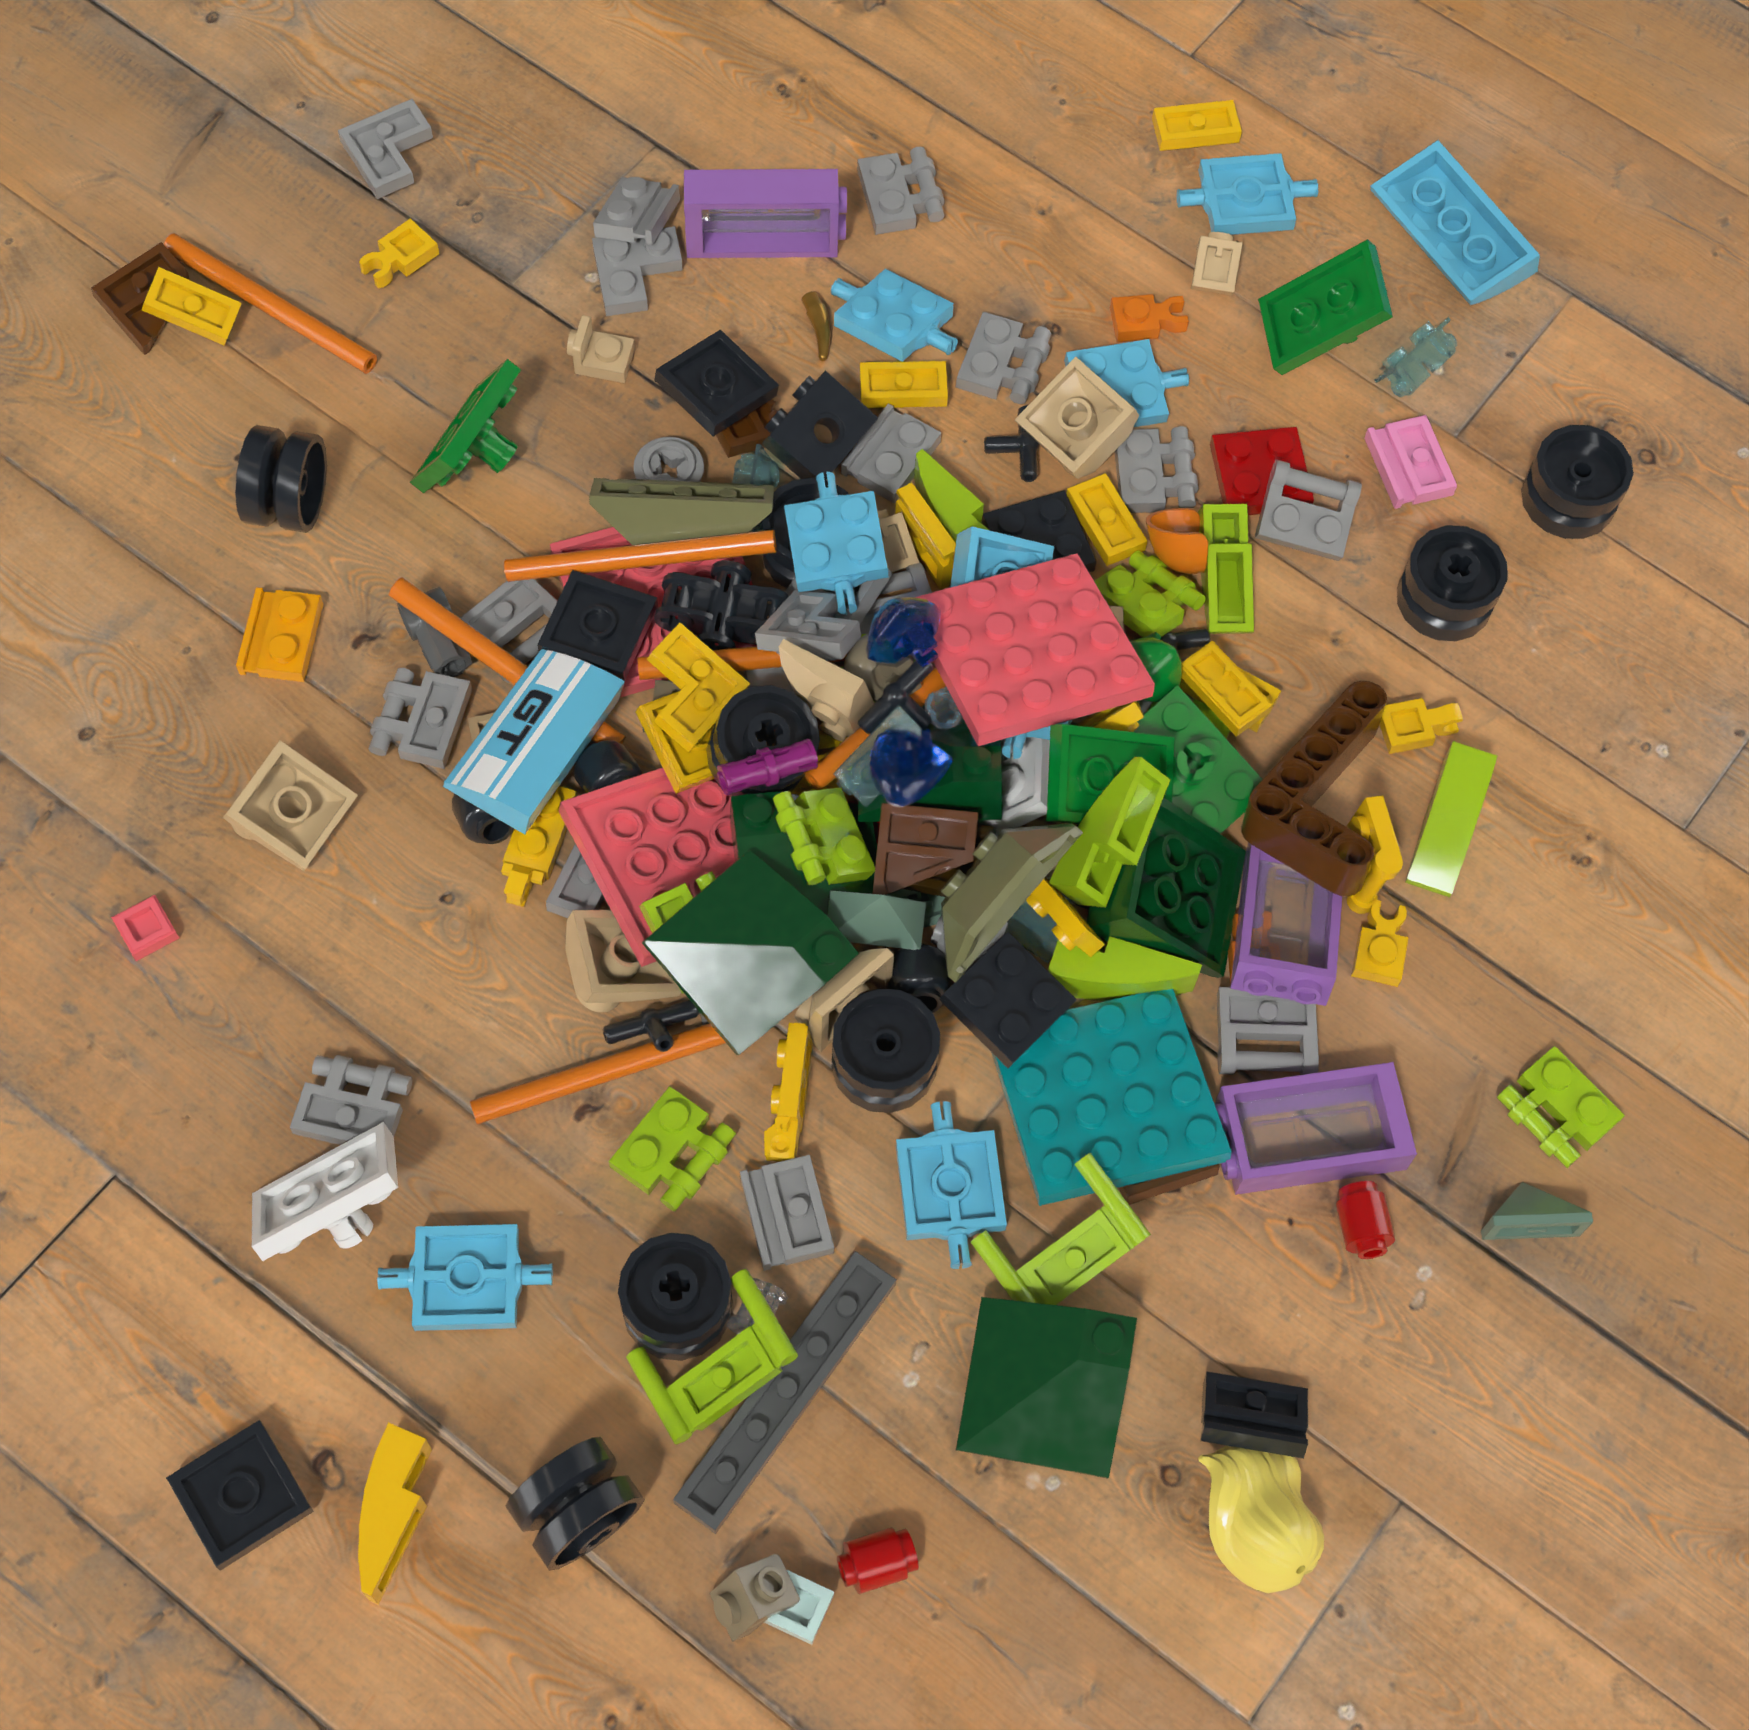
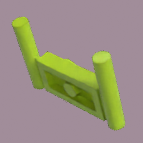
M1088 1153L1074 1165L1104 1206L1016 1271L987 1230L971 1241L973 1247L1012 1300L1057 1305L1151 1235L1091 1153Z
M747 1269L738 1271L730 1279L755 1323L669 1385L668 1388L665 1386L644 1347L636 1348L626 1356L675 1445L688 1440L694 1431H703L783 1371L781 1369L782 1366L790 1364L798 1357V1353Z

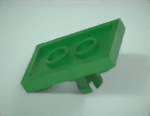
M1368 239L1258 299L1272 366L1281 375L1294 370L1341 344L1353 343L1358 339L1356 336L1393 318L1377 249Z
M506 359L475 386L409 483L422 493H425L436 483L442 487L451 478L453 473L458 475L463 470L472 455L489 465L490 469L495 473H498L506 466L515 454L518 445L497 431V428L493 426L495 420L491 416L498 407L504 408L516 393L518 388L512 383L521 371L519 367L509 359Z
M1177 685L1145 713L1144 718L1137 721L1139 726L1133 732L1175 737L1172 803L1221 834L1245 813L1252 791L1263 779Z
M1068 724L1050 725L1046 821L1080 824L1097 798L1134 757H1142L1170 779L1163 798L1172 803L1175 737Z

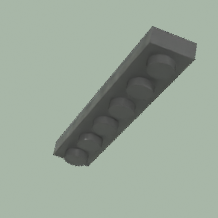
M855 1251L790 1339L798 1353V1357L790 1364L782 1366L781 1369L783 1371L748 1396L674 1497L673 1502L676 1506L716 1534L893 1290L897 1279Z

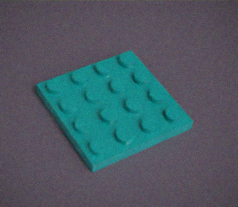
M1173 988L1139 993L1069 1009L1009 1068L992 1053L1039 1206L1095 1193L1074 1165L1088 1153L1092 1154L1116 1188L1224 1163L1226 1160L1231 1159L1232 1151Z

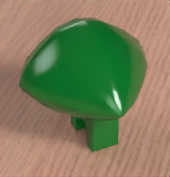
M1157 632L1141 639L1130 641L1155 683L1153 697L1141 700L1146 702H1159L1177 685L1180 687L1181 658L1174 646L1160 640L1161 636Z

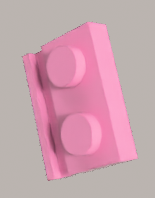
M1426 415L1389 423L1382 429L1375 430L1374 427L1367 429L1364 439L1394 509L1401 508L1402 504L1412 502L1414 505L1454 495L1457 488L1456 481Z

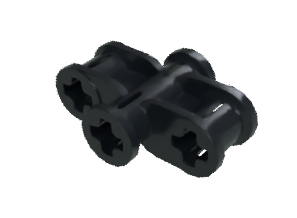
M722 560L714 563L711 569L713 579L679 572L668 573L664 576L661 586L665 592L661 607L655 611V623L667 631H672L679 623H682L694 635H698L697 637L711 650L736 648L733 640L757 645L755 632L768 620L767 617H770L789 597L786 592L780 589L749 585L752 576L751 571L745 565L735 561Z

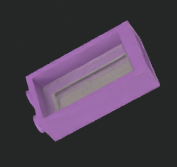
M838 169L684 170V215L687 258L837 257L838 240H846V214L839 213H847V187H838Z
M1249 842L1243 867L1230 989L1245 991L1256 996L1268 995L1295 1000L1301 1004L1326 1006L1336 980L1342 896L1328 891Z
M1394 1062L1222 1086L1215 1101L1216 1110L1232 1151L1231 1159L1221 1163L1222 1173L1225 1180L1232 1179L1235 1195L1407 1170L1417 1155Z

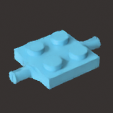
M1281 153L1200 159L1198 172L1201 188L1178 189L1176 201L1178 208L1202 205L1208 214L1211 232H1223L1234 235L1294 230L1296 215L1293 199L1317 197L1318 183L1317 179L1293 181L1285 170Z
M884 269L862 288H857L841 278H838L833 283L831 294L846 301L834 313V326L901 362L915 350L929 345L945 352L947 355H951V352L953 353L956 349L957 338L940 331V328L953 317L954 303L887 269Z
M1149 339L1066 352L1064 359L1065 366H1067L1076 356L1133 406L1139 414L1134 427L1167 422L1169 411L1164 396L1165 389L1189 385V375L1186 368L1166 372L1160 370L1155 362Z
M826 472L828 488L825 486L824 474L820 473L816 476L820 498L814 501L784 505L798 593L817 589L835 591L838 605L837 610L840 614L845 615L847 614L845 598L848 600L850 614L857 610L853 587H857L866 581L889 578L874 491L838 495L834 473Z
M939 1101L930 1105L934 1131L922 1137L896 1139L895 1146L906 1240L927 1238L948 1240L950 1267L952 1269H959V1249L962 1269L972 1265L968 1238L978 1233H983L985 1230L988 1233L1006 1231L1007 1227L994 1130L966 1132L954 1129L951 1102L943 1101L942 1120Z
M517 1224L416 1226L415 1252L410 1260L409 1268H378L379 1277H377V1284L379 1290L393 1288L409 1289L413 1300L412 1327L414 1331L517 1328V1300L521 1294L522 1285H553V1264H522L518 1253L519 1228Z

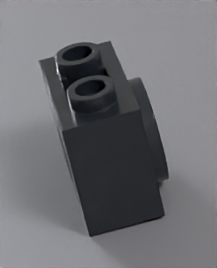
M825 370L816 381L811 376H808L792 394L798 400L792 409L787 413L783 408H780L764 427L770 434L762 442V445L800 479L816 478L818 474L823 473L824 480H826V472H833L878 419L875 414ZM815 425H824L830 430L832 435L831 443H822L816 438L814 434Z

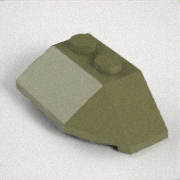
M594 478L589 495V504L632 545L748 533L772 512L774 486Z
M1072 823L1003 829L998 836L990 832L980 842L972 853L978 860L966 874L960 869L957 870L940 891L946 896L941 902L946 969L949 978L955 983L959 980L1063 855L1083 834L1080 829Z

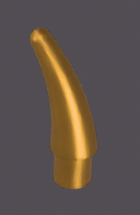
M811 291L806 293L801 301L807 310L806 315L815 331L818 358L820 361H826L830 345L828 312L817 293Z

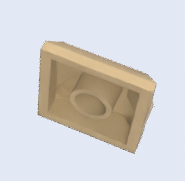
M1075 356L1018 415L1015 421L1051 454L1069 474L1079 479L1095 472L1130 436L1139 414L1133 406Z
M783 639L778 646L781 665L796 696L807 703L811 712L822 721L820 729L824 733L843 742L846 737H849L860 728L858 720L874 704L865 681Z
M279 740L223 819L231 824L239 836L257 841L304 871L358 795Z
M572 910L567 919L565 951L576 996L586 1008L603 1013L615 1009L619 1002L680 996V988L657 961L641 967L611 910Z
M888 948L859 952L831 980L798 1006L795 1019L799 1023H804L808 1026L813 1045L820 1052L833 1042L834 1024L844 1006L860 994L876 989H889V982L893 972L894 954Z

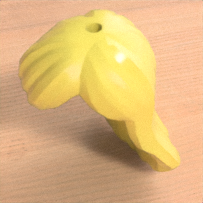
M1227 1445L1218 1449L1215 1453L1200 1455L1198 1457L1199 1462L1207 1467L1211 1476L1209 1530L1212 1544L1221 1562L1236 1578L1257 1591L1273 1593L1298 1586L1303 1576L1312 1572L1317 1566L1324 1550V1533L1317 1517L1303 1503L1300 1493L1301 1470L1297 1459L1291 1456Z

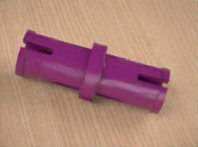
M804 739L792 745L770 750L768 747L761 748L756 751V755L735 762L720 764L717 766V776L724 794L730 795L761 784H765L768 787L778 784L781 778L816 769L818 767L816 763L818 758L813 743L810 739Z

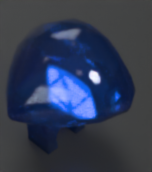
M896 597L884 602L875 612L869 629L866 644L867 658L880 664H897L911 654L922 668L938 658V653L934 650L938 646V642L934 639L940 623V608L927 599L914 597Z
M889 728L877 735L870 753V773L877 791L888 804L903 808L919 801L940 782L953 762L952 757L938 745L932 743L930 730L921 731L922 736L908 730Z

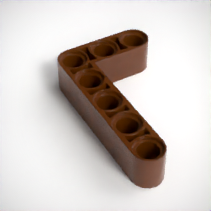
M1357 681L1351 684L1256 786L1249 797L1241 826V833L1244 839L1251 845L1339 896H1351L1361 891L1374 856V849L1366 838L1312 806L1377 733L1387 703V694L1378 684L1370 681Z

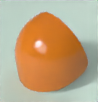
M1165 509L1154 512L1146 517V526L1152 548L1167 567L1185 574L1205 572L1208 540L1204 534L1199 532L1200 517L1195 509Z

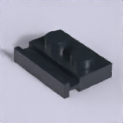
M1206 1371L1202 1392L1201 1441L1304 1459L1308 1446V1439H1306L1308 1428V1388Z

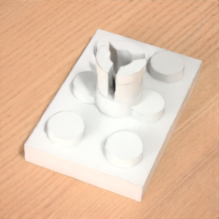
M1026 737L1022 755L1018 759H1013V750L1011 758H1007L1002 754V747L1006 739L1001 740L1002 820H979V824L996 827V836L1003 829L1018 828L1047 814L1050 740Z
M380 1123L252 1193V1248L262 1261L277 1253L283 1254L293 1250L303 1239L323 1228L331 1232L334 1241L343 1249L353 1247L363 1241L355 1229L358 1228L365 1236L370 1234L374 1224L361 1208L367 1204L374 1205L382 1202L393 1190L398 1188L394 1136L385 1123Z

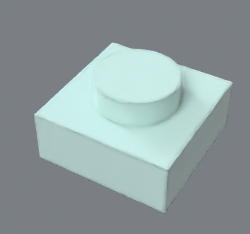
M787 1570L800 1597V1601L794 1607L772 1615L764 1623L812 1645L834 1597V1591Z

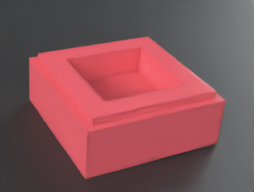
M155 895L111 917L135 961L180 939Z

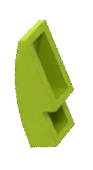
M921 449L916 453L914 471L916 489L956 543L958 533L971 526L988 530L982 524L984 503L925 450Z
M1203 504L1198 514L1200 517L1199 532L1204 534L1208 540L1206 569L1204 573H1201L1202 593L1206 597L1204 610L1207 630L1210 634L1253 633L1252 544H1248L1247 504Z
M1455 741L1452 742L1444 758L1433 797L1428 805L1405 883L1447 897L1452 895L1486 796L1497 755Z
M1134 757L1111 781L1077 827L1083 834L1059 860L1049 884L1078 905L1106 908L1122 865L1137 866L1170 779L1142 757Z
M1110 936L1105 952L1097 951L1092 957L1088 956L1077 946L1070 951L1058 940L1048 972L1075 998L1108 1001L1139 993L1172 988L1175 995L1192 992L1202 964Z

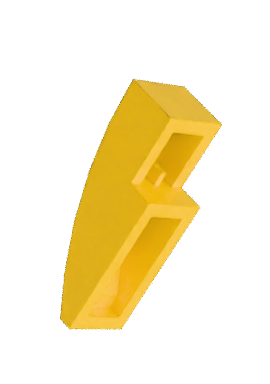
M389 1422L373 1457L364 1488L359 1520L358 1563L361 1592L369 1601L378 1605L427 1508L422 1497L413 1493L412 1490L432 1452L425 1438Z

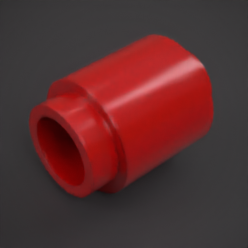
M1359 1181L1343 1186L1338 1191L1339 1200L1336 1202V1208L1346 1250L1350 1253L1358 1254L1360 1259H1373L1385 1255L1388 1252L1387 1247L1395 1242L1385 1194L1378 1190L1377 1183L1373 1181Z
M890 1527L843 1543L844 1554L837 1556L838 1569L845 1587L854 1585L858 1594L908 1579V1573L919 1569L914 1543L906 1528L895 1532Z

